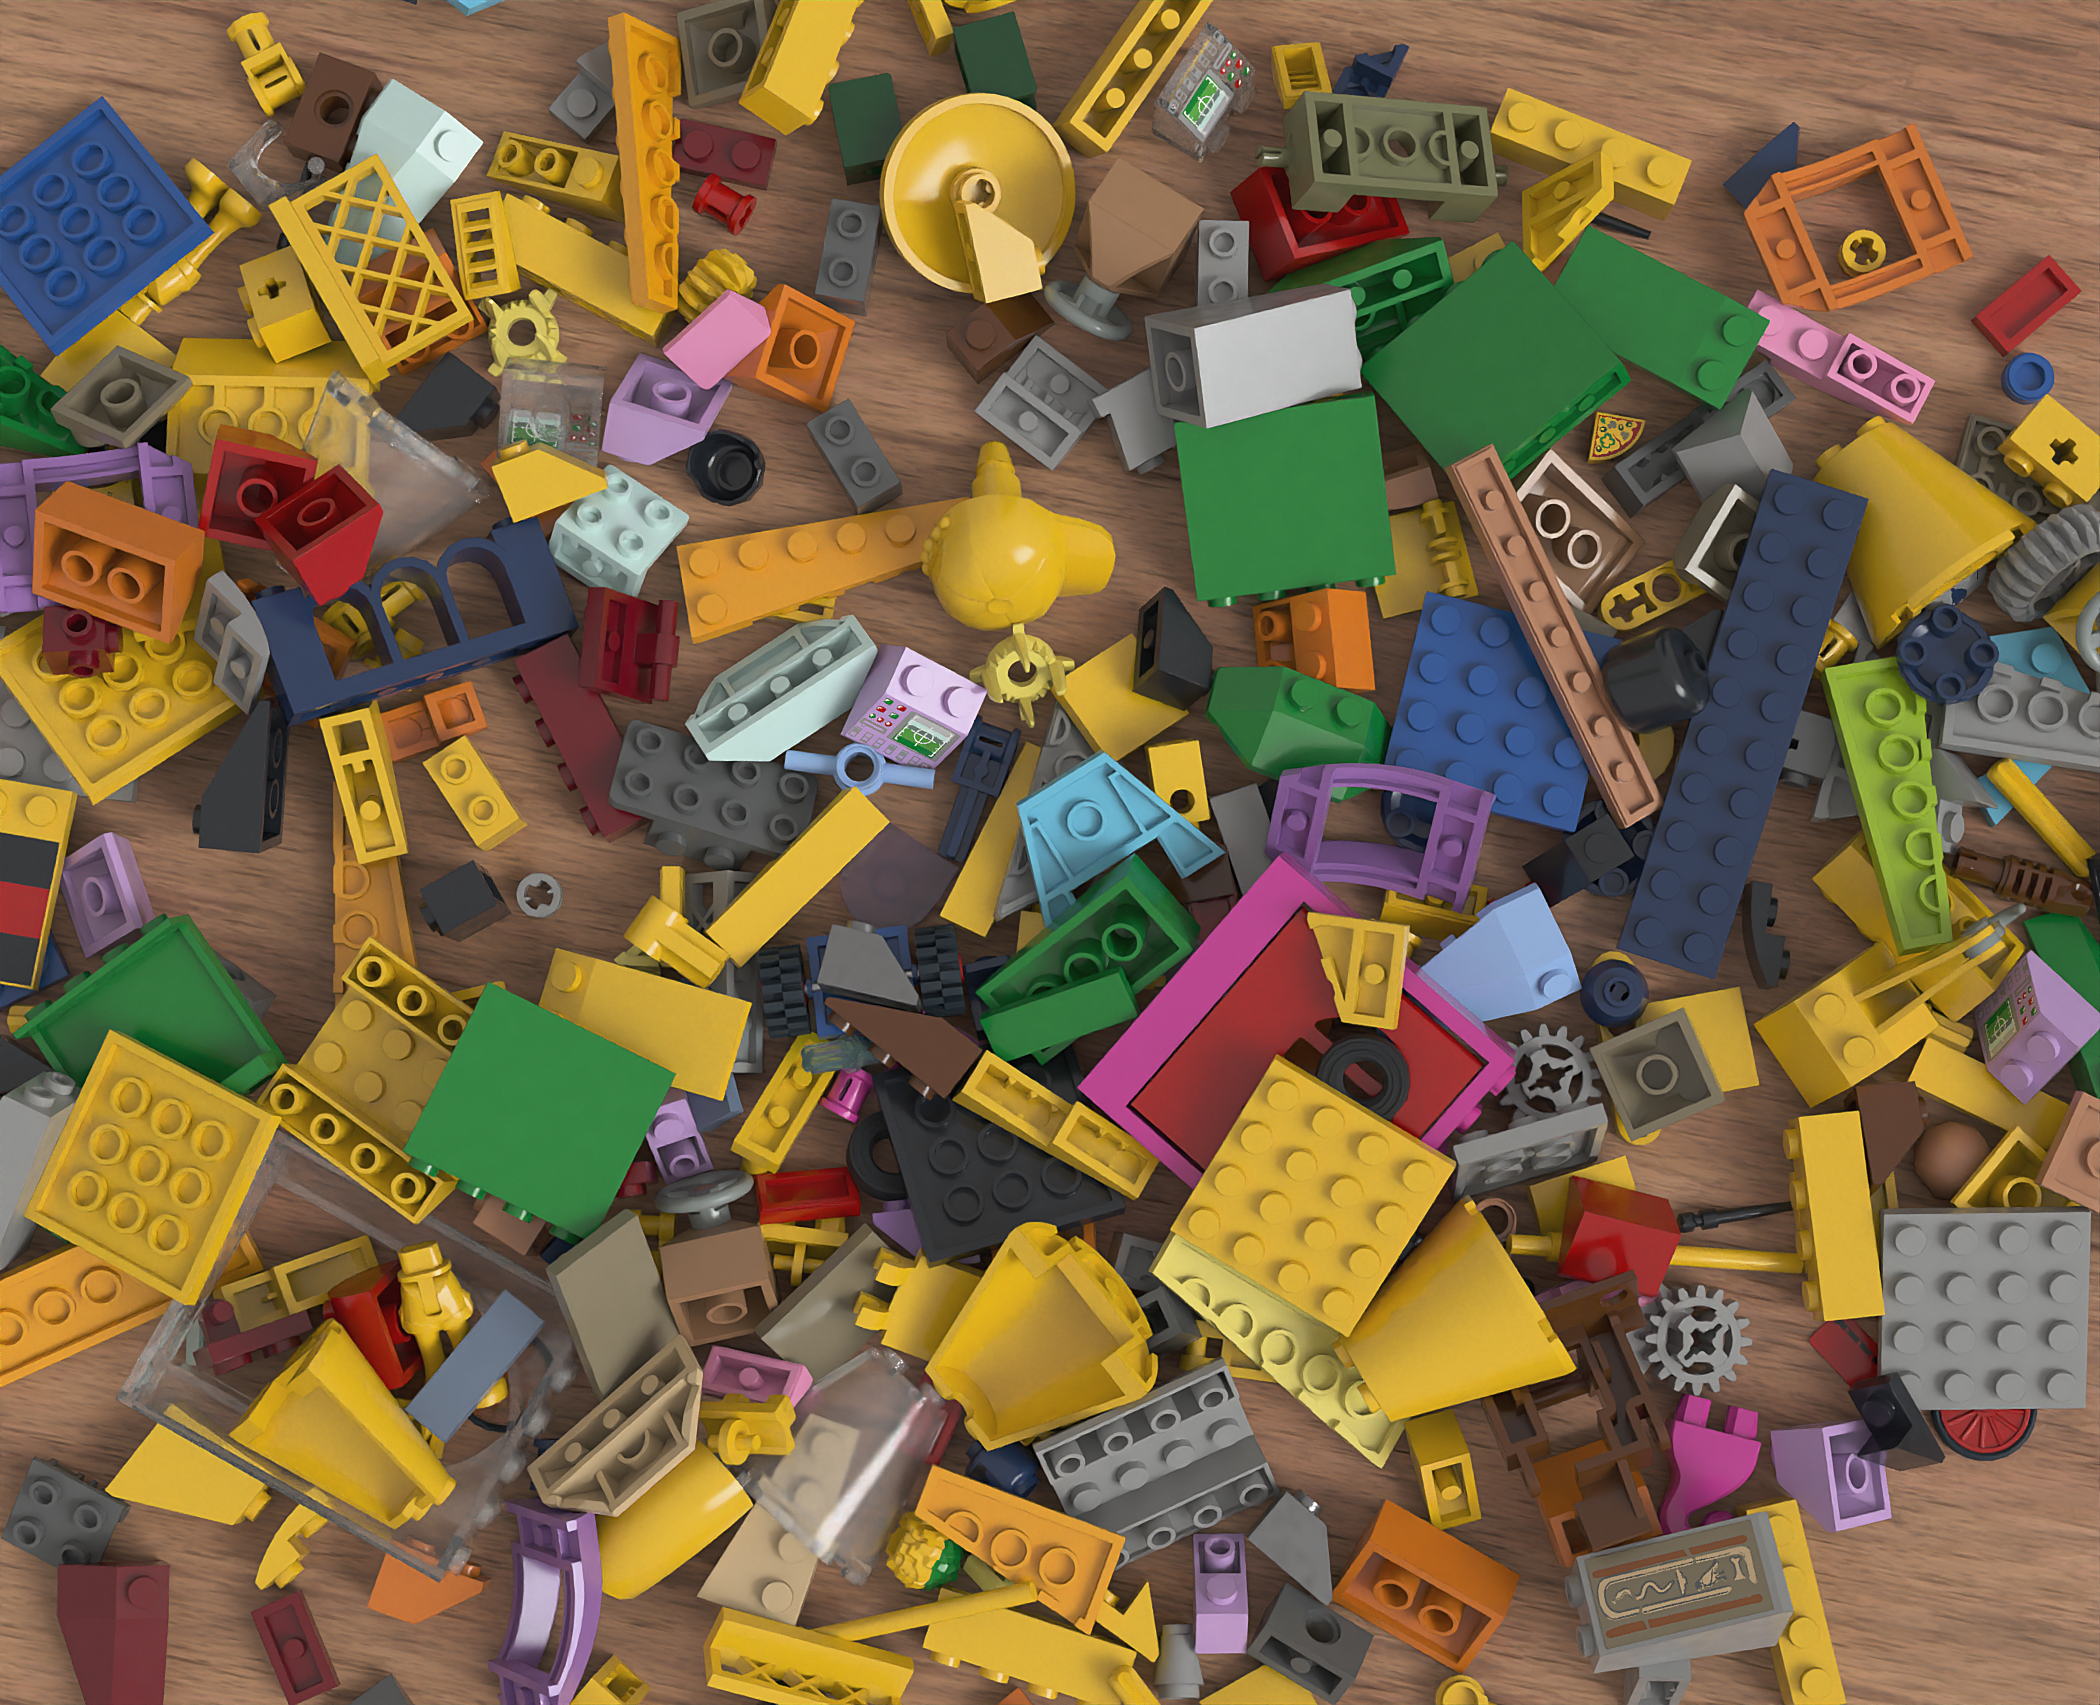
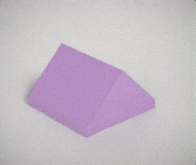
M113 832L104 833L65 858L60 886L85 959L109 952L126 942L128 944L134 943L142 938L143 935L140 929L153 920L155 915L129 840Z

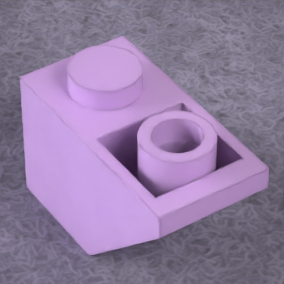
M670 1087L646 1134V1139L666 1185L714 1169L703 1132L697 1131L687 1091Z
M1193 1534L1195 1654L1246 1653L1248 1597L1244 1534Z

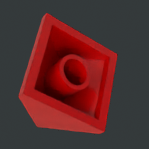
M1570 1177L1557 1275L1594 1284L1634 1270L1637 1277L1638 1295L1654 1298L1659 1291L1681 1238V1232L1669 1200L1582 1177Z

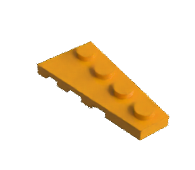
M932 1463L914 1514L1015 1584L1033 1581L1037 1590V1600L1051 1610L1056 1611L1090 1636L1126 1537Z

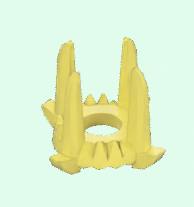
M548 288L543 295L538 289H534L529 294L530 300H515L501 307L491 298H483L477 307L491 318L488 327V342L494 358L493 364L487 370L488 373L498 377L508 367L517 370H528L539 367L548 360L560 367L563 366L568 358L556 350L559 342V327L556 318L550 312L557 299L558 294ZM520 320L532 322L537 329L535 339L526 346L515 345L509 339L511 326Z
M1023 622L1012 624V636L999 642L989 653L986 664L970 671L969 679L974 683L983 682L989 698L994 702L1002 703L1004 699L1012 703H1018L1021 721L1025 720L1027 725L1033 728L1035 726V718L1031 701L1044 697L1052 685L1058 696L1064 694L1067 690L1065 671L1075 670V663L1072 658L1055 656L1050 646L1040 638L1026 635ZM1020 660L1025 672L1028 673L1030 672V662H1032L1036 666V671L1030 680L1015 682L1008 676L1010 666Z

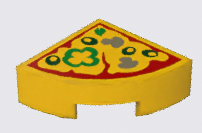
M1597 412L1593 421L1587 463H1607L1625 454L1639 439L1646 420Z

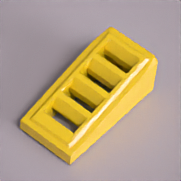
M1320 42L1271 47L1273 82L1284 109H1291L1304 91L1332 93Z
M500 190L450 200L464 300H473L520 290L521 285ZM489 208L490 218L469 222L467 212ZM491 228L492 238L473 242L471 232ZM494 249V259L477 261L476 252ZM496 269L497 279L482 281L480 272Z

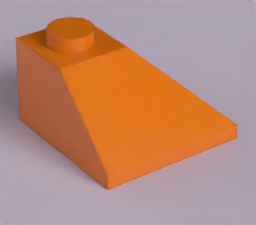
M778 284L758 303L765 307L771 334L723 378L754 394L814 412L825 413L831 401L855 321L786 284Z

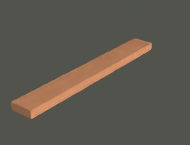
M1493 443L1485 445L1444 467L1617 829L1627 828L1660 809L1664 801L1630 730L1623 725L1608 701L1601 669Z

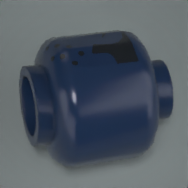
M976 1440L966 1452V1455L971 1460L966 1467L965 1476L1023 1498H1027L1041 1481L1036 1476L1040 1467L1038 1458L1020 1441L987 1452L980 1441Z

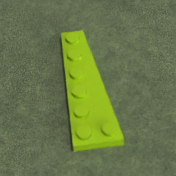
M1896 656L1824 668L1820 679L1898 956L1931 951L1953 942L1946 874L1942 868V860L1944 858L1941 833L1937 831L1935 806L1938 804L1936 786H1932L1930 760L1932 758L1931 741L1927 739L1925 713L1927 712L1926 699L1912 691L1902 678Z

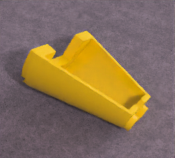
M1876 416L1857 431V439L1844 448L1840 444L1829 448L1816 460L1815 463L1820 468V471L1816 474L1813 482L1869 499L1846 573L1871 640L1879 650L1899 636L1907 623L1921 614V609L1994 558L1998 557L2000 560L2005 557L2008 548L2016 545L2021 540V536L2033 530L2037 522L1895 423H1886L1881 416Z
M1469 1194L1461 1198L1378 1289L1349 1337L1339 1332L1338 1336L1340 1339L1331 1343L1346 1370L1356 1366L1365 1382L1359 1385L1357 1389L1371 1412L1374 1414L1382 1409L1390 1422L1560 1377L1577 1369L1559 1337L1554 1333L1533 1294L1486 1219L1477 1210Z
M1028 1222L1016 1227L1009 1233L924 1369L933 1380L936 1391L944 1399H956L964 1407L967 1414L964 1418L967 1431L973 1438L980 1441L987 1452L1139 1400L1152 1389L1156 1381L1158 1356L1154 1353L1149 1355L1146 1342L1153 1333L1137 1299L1115 1269L1096 1250L1077 1236L1067 1241L1056 1235L1058 1232L1057 1228L1052 1224Z
M333 1318L323 1322L302 1342V1345H299L285 1361V1366L274 1377L271 1383L268 1381L228 1434L242 1445L394 1530L411 1517L419 1521L433 1503L437 1506L441 1505L457 1483L449 1475L343 1326Z

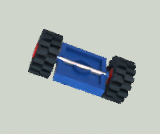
M955 924L914 929L918 969L916 964L912 965L907 926L877 928L875 934L882 935L912 986L919 985L918 979H920L925 1015L944 1017L966 1014L963 983L965 982L961 953L958 952ZM829 935L806 938L811 978L805 979L803 957L799 944L758 950L761 996L770 1039L811 1034L809 999H814L819 1040L848 1036L827 1019L833 1011L824 1004L828 997L880 1006L822 992L817 980ZM856 1030V1031L853 1033V1035H860V1034H862V1033H861L860 1031H858V1030Z

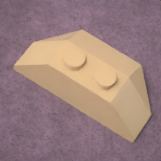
M678 1334L527 1467L538 1494L545 1505L552 1508L618 1517L695 1450L703 1371L688 1342L682 1335Z

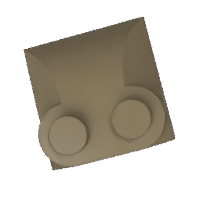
M718 0L676 13L690 108L699 109L741 98L776 12L777 5L774 0Z
M117 345L50 410L56 423L70 429L75 441L79 445L84 447H103L110 444L128 449L184 397L192 386V382L189 376Z
M1725 483L1702 503L1674 552V568L1680 579L1686 583L1700 586L1724 604L1727 603L1759 502L1736 484Z
M1684 1007L1589 1048L1631 1141L1726 1101L1715 1071Z

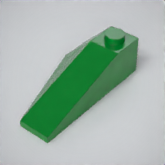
M1 344L0 446L50 457L86 454L90 447L79 445L75 441L70 429L56 423L50 410L68 392L59 385H50L33 371L32 363L22 355L17 358Z
M2052 912L2022 921L2030 950L2100 1013V945L2081 919L2076 916ZM2100 1029L2068 1062L2077 1091L2085 1092L2100 1099Z

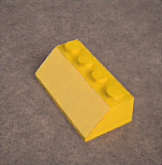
M1861 827L1826 861L1812 880L1820 887L1821 892L1830 902L1837 904L1846 913L1865 938L1872 940L1874 943L1882 939L1898 963H1902L1926 952L1898 956L1863 828ZM1942 862V868L1946 874L1953 941L1961 938V932L1981 918L1985 916L1990 918L1994 914L1958 878L1950 877L1951 870ZM2006 926L2004 927L2005 934L2001 936L2006 945L2002 950L1963 973L1928 999L1929 1003L1936 1010L1943 1012L1953 1023H1956L1995 992L2027 948ZM1961 953L1938 966L1910 978V980L1924 993L1969 960V957L1965 958Z

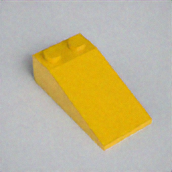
M556 948L538 1006L676 1073L670 1087L723 1101L752 1003Z

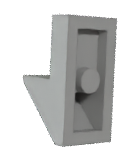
M608 41L580 56L575 61L579 70L578 75L548 108L551 116L587 145L616 112L612 98L613 74Z
M1931 748L1930 768L1932 786H1936L1938 803L1935 806L1937 831L1941 833L1943 854L1956 855L1957 843L1962 839L1964 833V819L1961 815L1962 807L1998 809V805L1960 756L1938 748Z

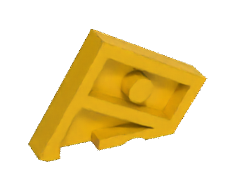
M1600 149L1522 191L1523 252L1541 272L1556 259L1614 198L1613 158Z
M1314 911L1308 912L1307 921L1317 938L1323 959L1320 960L1326 977L1333 985L1335 991L1334 1001L1341 1021L1390 1030L1397 1029L1410 925Z

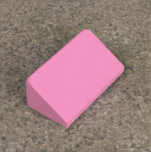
M727 289L663 348V352L698 386L709 390L769 337L771 328L765 307Z
M713 1345L703 1369L701 1394L723 1399L727 1393H742L750 1399L751 1403H765L771 1394H783L790 1398L794 1408L809 1390L813 1378L805 1365Z

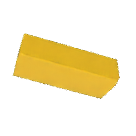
M1472 885L1462 913L1452 911V903L1426 895L1424 900L1385 889L1379 921L1410 925V933L1444 941L1451 934L1458 938L1480 920L1476 914L1485 908L1488 888Z

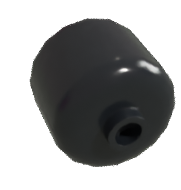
M1660 626L1614 645L1603 657L1602 679L1608 701L1623 725L1636 734H1652L1697 716L1705 709L1709 702V668L1706 658L1691 638L1677 627Z

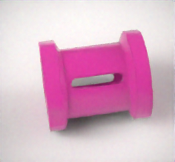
M841 1059L838 1065L841 1071L827 1097H821L818 1104L858 1124L861 1119L858 1112L870 1089L873 1087L872 1075Z

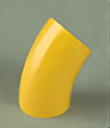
M697 1437L695 1450L618 1517L595 1514L601 1558L602 1591L620 1600L634 1599L700 1552L753 1507L751 1499L722 1462Z

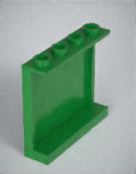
M1511 241L1503 249L1495 250L1489 254L1483 261L1482 266L1466 280L1453 284L1445 292L1443 299L1426 313L1413 317L1407 323L1404 331L1390 343L1372 351L1360 370V373L1372 390L1378 393L1445 473L1444 467L1485 445L1493 443L1510 480L1632 381L1621 360L1514 241Z
M1372 391L1324 397L1211 428H1203L1173 419L1197 602L1207 600L1208 607H1223L1236 604L1237 596L1257 594V600L1260 601L1275 600L1286 597L1287 589L1306 587V593L1325 588L1336 589L1335 583L1354 580L1356 587H1371L1386 583L1385 576L1396 575L1375 396Z
M162 914L145 924L140 929L143 935L142 938L131 946L126 942L110 950L101 958L105 964L92 975L89 971H86L68 981L63 986L66 992L65 995L54 1003L49 999L29 1010L24 1015L28 1022L13 1033L16 1039L31 1036L53 1070L71 1077L76 1082L75 1086L81 1089L109 1029L120 1031L244 1097H248L269 1082L283 1063L289 1064L189 914L169 918L167 914Z
M487 981L408 1141L403 1147V1152L411 1155L408 1165L435 1178L439 1170L459 1178L455 1185L457 1189L480 1200H483L488 1192L506 1201L502 1208L503 1211L528 1223L531 1222L534 1215L553 1224L549 1233L576 1246L580 1238H587L601 1226L676 1073Z

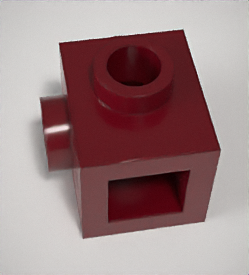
M69 606L44 607L42 653L53 675L70 674L75 677L90 678L98 673L114 672L115 653H122L123 632L120 625Z

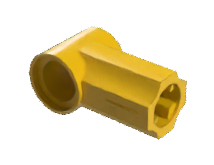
M651 895L623 934V937L656 961L660 962L662 959L693 984L707 990L723 970L731 955L687 924L689 921Z

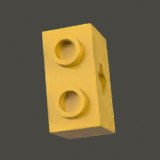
M292 246L239 265L245 285L237 288L247 314L249 316L254 314L253 318L247 320L249 330L258 348L265 345L268 347L275 363L332 342L314 284Z
M2048 394L2044 395L2030 408L1997 448L2005 456L2004 462L2011 470L2020 476H2030L2044 488L2042 491L2045 497L2062 509L2082 503L2085 505L2100 488V436ZM2055 449L2063 454L2059 465L2052 460Z
M465 735L423 762V765L475 844L484 852H488L527 826V823L474 743Z

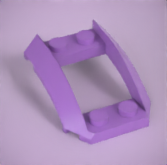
M148 442L137 443V445L128 449L120 448L95 453L0 463V614L44 610V607L66 606L32 593L35 509L37 508L36 492L57 490L66 481L88 487L140 478L143 509L198 528L199 522L192 464L174 455L169 456L149 446Z
M1342 763L1286 769L1280 776L1264 853L1274 861L1280 854L1286 851L1321 882H1347L1396 891L1424 900L1425 896L1429 895L1452 903V911L1462 913L1477 874L1475 869L1491 807L1497 795L1436 774L1392 765ZM1333 787L1383 789L1437 802L1425 853H1417L1411 849L1373 842L1321 841Z
M540 1497L505 1501L506 1510L517 1514L520 1539L511 1541L514 1569L512 1608L504 1642L498 1657L488 1660L489 1671L499 1675L501 1694L497 1696L500 1705H569L588 1663L596 1637L601 1610L602 1569L595 1514L588 1512L572 1513L563 1509L548 1507L542 1502ZM562 1569L564 1580L563 1626L556 1658L551 1672L548 1674L537 1668L554 1623Z

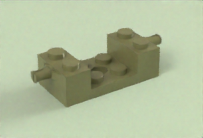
M1304 91L1282 119L1285 146L1259 145L1255 154V159H1258L1256 161L1258 167L1284 168L1289 178L1292 209L1338 213L1353 195L1426 200L1429 220L1474 223L1498 197L1497 185L1504 187L1509 177L1506 165H1494L1487 107ZM1388 140L1398 141L1407 150L1408 157H1400L1394 154L1388 145Z

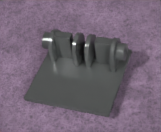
M35 1456L1 1539L58 1568V1564L101 1562L117 1522L121 1524L125 1520L131 1505L124 1502V1499L111 1496L104 1488L98 1490V1482L95 1480H91L88 1484L83 1482L84 1474L79 1472L75 1476L74 1472L58 1465V1461L54 1458L48 1462Z

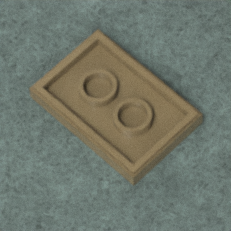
M866 1223L753 1329L784 1361L805 1365L813 1378L811 1386L815 1390L827 1381L879 1331L869 1330L854 1323L857 1314L853 1312V1306L860 1291L890 1303L898 1287L875 1280L877 1269L873 1268V1263L880 1248L893 1250Z

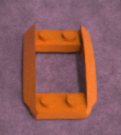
M1915 123L1905 126L1903 130L1878 140L1877 138L1819 162L1771 175L1759 194L1743 213L1746 229L1776 298L1782 306L1832 312L1908 286L1974 257ZM1878 173L1913 252V256L1864 275L1829 285L1794 203Z

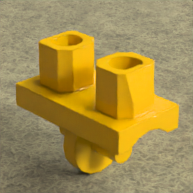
M845 1217L818 1219L815 1223V1229L797 1227L796 1222L760 1225L770 1255H775L773 1269L792 1271L791 1286L795 1287L803 1283L804 1273L812 1274L849 1238V1233H845Z
M727 1393L721 1402H700L698 1419L703 1422L706 1429L707 1447L712 1453H719L722 1461L727 1465H741L746 1461L749 1454L789 1455L796 1446L790 1431V1426L795 1421L796 1415L791 1400L787 1395L771 1394L765 1403H751L750 1399L742 1393Z

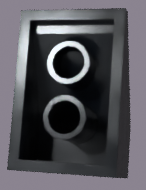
M276 696L259 701L203 794L201 804L195 806L192 829L194 834L199 835L198 848L261 853L282 844L290 727L287 728Z

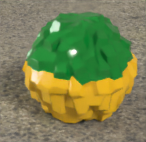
M914 1511L906 1512L898 1522L901 1526H898L889 1537L885 1550L889 1556L886 1565L904 1583L905 1588L930 1591L934 1588H941L943 1584L956 1581L958 1572L961 1569L960 1563L965 1554L964 1548L916 1516Z

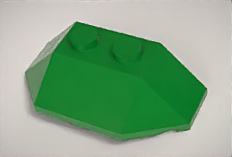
M1441 237L1382 239L1290 272L1266 294L1319 284L1351 289V297L1357 310V317L1354 322L1357 347L1362 359H1365L1376 348L1387 345L1402 333L1407 323L1413 317L1426 313L1443 299L1445 292L1454 284V280Z
M1284 666L1219 667L1214 674L1205 710V716L1213 725H1217L1227 744L1247 769L1278 781L1282 772L1286 769L1342 763L1384 765L1392 730L1375 702ZM1333 787L1330 801L1339 804L1373 788Z

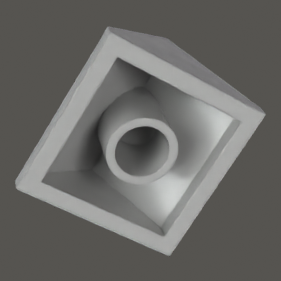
M1748 388L1671 449L1701 503L1725 483L1736 484L1759 502L1769 470L1775 469L1791 474L1793 469L1790 457L1755 394Z

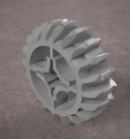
M2083 503L2063 508L2057 515L2051 514L2046 521L2039 525L2036 524L2033 530L2021 536V540L2016 545L2008 548L2007 555L1998 560L1997 568L1991 572L1987 587L1993 595L1996 604L2006 615L2009 614L2015 622L2022 621L2023 623L2043 618L2062 597L2100 562V512H2097L2092 505L2085 506Z

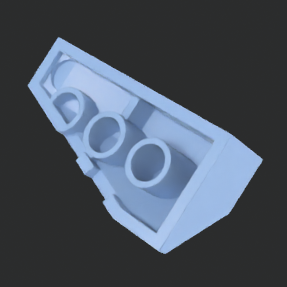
M1536 882L1487 905L1476 914L1480 919L1476 924L1458 938L1451 934L1439 944L1443 950L1422 967L1419 966L1482 1022L1537 1010L1582 989L1571 952ZM1402 987V993L1443 1029H1450ZM1374 1027L1377 1036L1393 1042L1385 1033Z

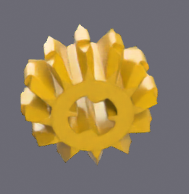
M726 248L710 251L705 259H699L696 266L687 272L688 276L685 281L679 285L678 311L685 317L684 320L690 324L727 289L751 299L753 297V289L757 283L754 271L747 266V262L738 254H733Z

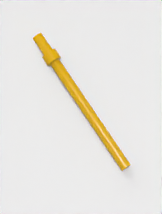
M1548 1231L1546 1236L1509 1234L1506 1241L1507 1253L1543 1256L1547 1262L1558 1263L1562 1232ZM1677 1245L1669 1265L1801 1274L1804 1261L1799 1260L1797 1253Z
M1028 1581L809 1630L848 1641H856L1036 1602L1037 1590L1034 1582Z

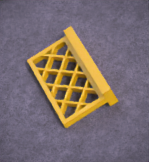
M377 153L291 202L284 196L268 205L358 363L373 385L391 375L388 371L389 367L474 320ZM377 172L383 182L377 202L354 197L358 182ZM389 196H391L397 207L387 205ZM324 201L340 204L333 227L314 223L307 211ZM350 206L374 212L367 235L344 230ZM384 214L404 218L406 225L401 242L377 237ZM321 234L330 236L328 245L325 243ZM413 235L420 247L410 245ZM340 239L364 244L357 267L336 262L334 257ZM374 246L397 252L390 275L367 270ZM407 254L428 259L430 264L424 283L400 277ZM344 274L354 276L351 286ZM436 275L443 287L434 285ZM363 279L387 284L380 308L359 302L358 295ZM397 287L421 292L414 315L390 310ZM431 294L451 299L457 309L455 313L441 321L423 318ZM368 315L377 317L374 326L370 321ZM387 319L410 324L406 341L387 350L381 340ZM420 327L427 328L419 333Z

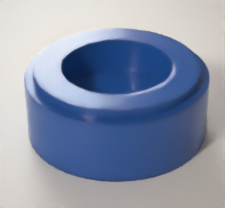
M2023 353L2013 358L2005 366L2001 375V385L2004 393L2012 401L2022 405L2034 404L2052 389L2055 378L2051 364L2043 356L2036 353Z

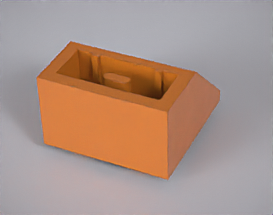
M434 228L425 231L424 234L474 320L398 362L396 366L402 376L488 331V326L473 300H464L460 275ZM415 237L412 238L410 245L420 247ZM390 250L369 261L367 270L390 275L397 252ZM407 254L400 277L424 283L430 264L428 259ZM347 275L351 284L354 276ZM436 275L434 285L443 287ZM363 279L358 295L359 302L380 308L387 284ZM397 287L390 310L414 315L421 292ZM431 294L423 318L441 321L455 313L457 309L451 299ZM368 315L370 321L374 326L377 317ZM387 319L381 337L387 350L406 341L410 324ZM420 327L419 333L427 328Z
M1325 588L1252 606L1258 667L1284 666L1353 694L1376 690L1366 592Z
M1603 1438L1532 1463L1542 1495L1535 1497L1557 1562L1565 1568L1573 1566L1576 1557L1588 1554L1584 1538L1579 1533L1574 1513V1504L1583 1501L1575 1480L1574 1463L1607 1452L1608 1450ZM1639 1470L1631 1474L1652 1531L1596 1552L1663 1535L1647 1486Z

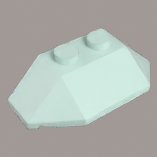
M854 615L842 616L840 620L823 619L796 624L716 676L700 699L695 714L690 715L685 725L709 761H771L854 706L878 649Z

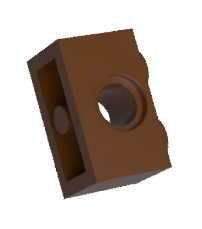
M319 53L284 140V144L293 157L340 174L345 171L347 163L351 161L359 136L357 131L361 118L383 89L375 72ZM338 108L349 109L347 119L341 124L332 125L327 123L329 115Z

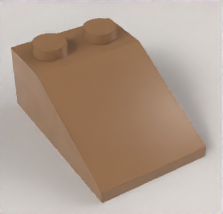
M1549 448L1510 481L1568 603L1590 615L1644 544L1645 540ZM1465 515L1462 521L1474 531L1467 515Z

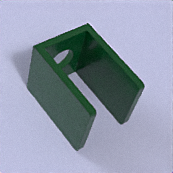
M1014 11L952 28L954 51L967 93L979 92L1005 96L1027 105L1034 111L1037 110V103L1034 97L1037 93V86Z
M884 73L830 84L828 91L847 186L880 179L887 153L902 129L891 75Z

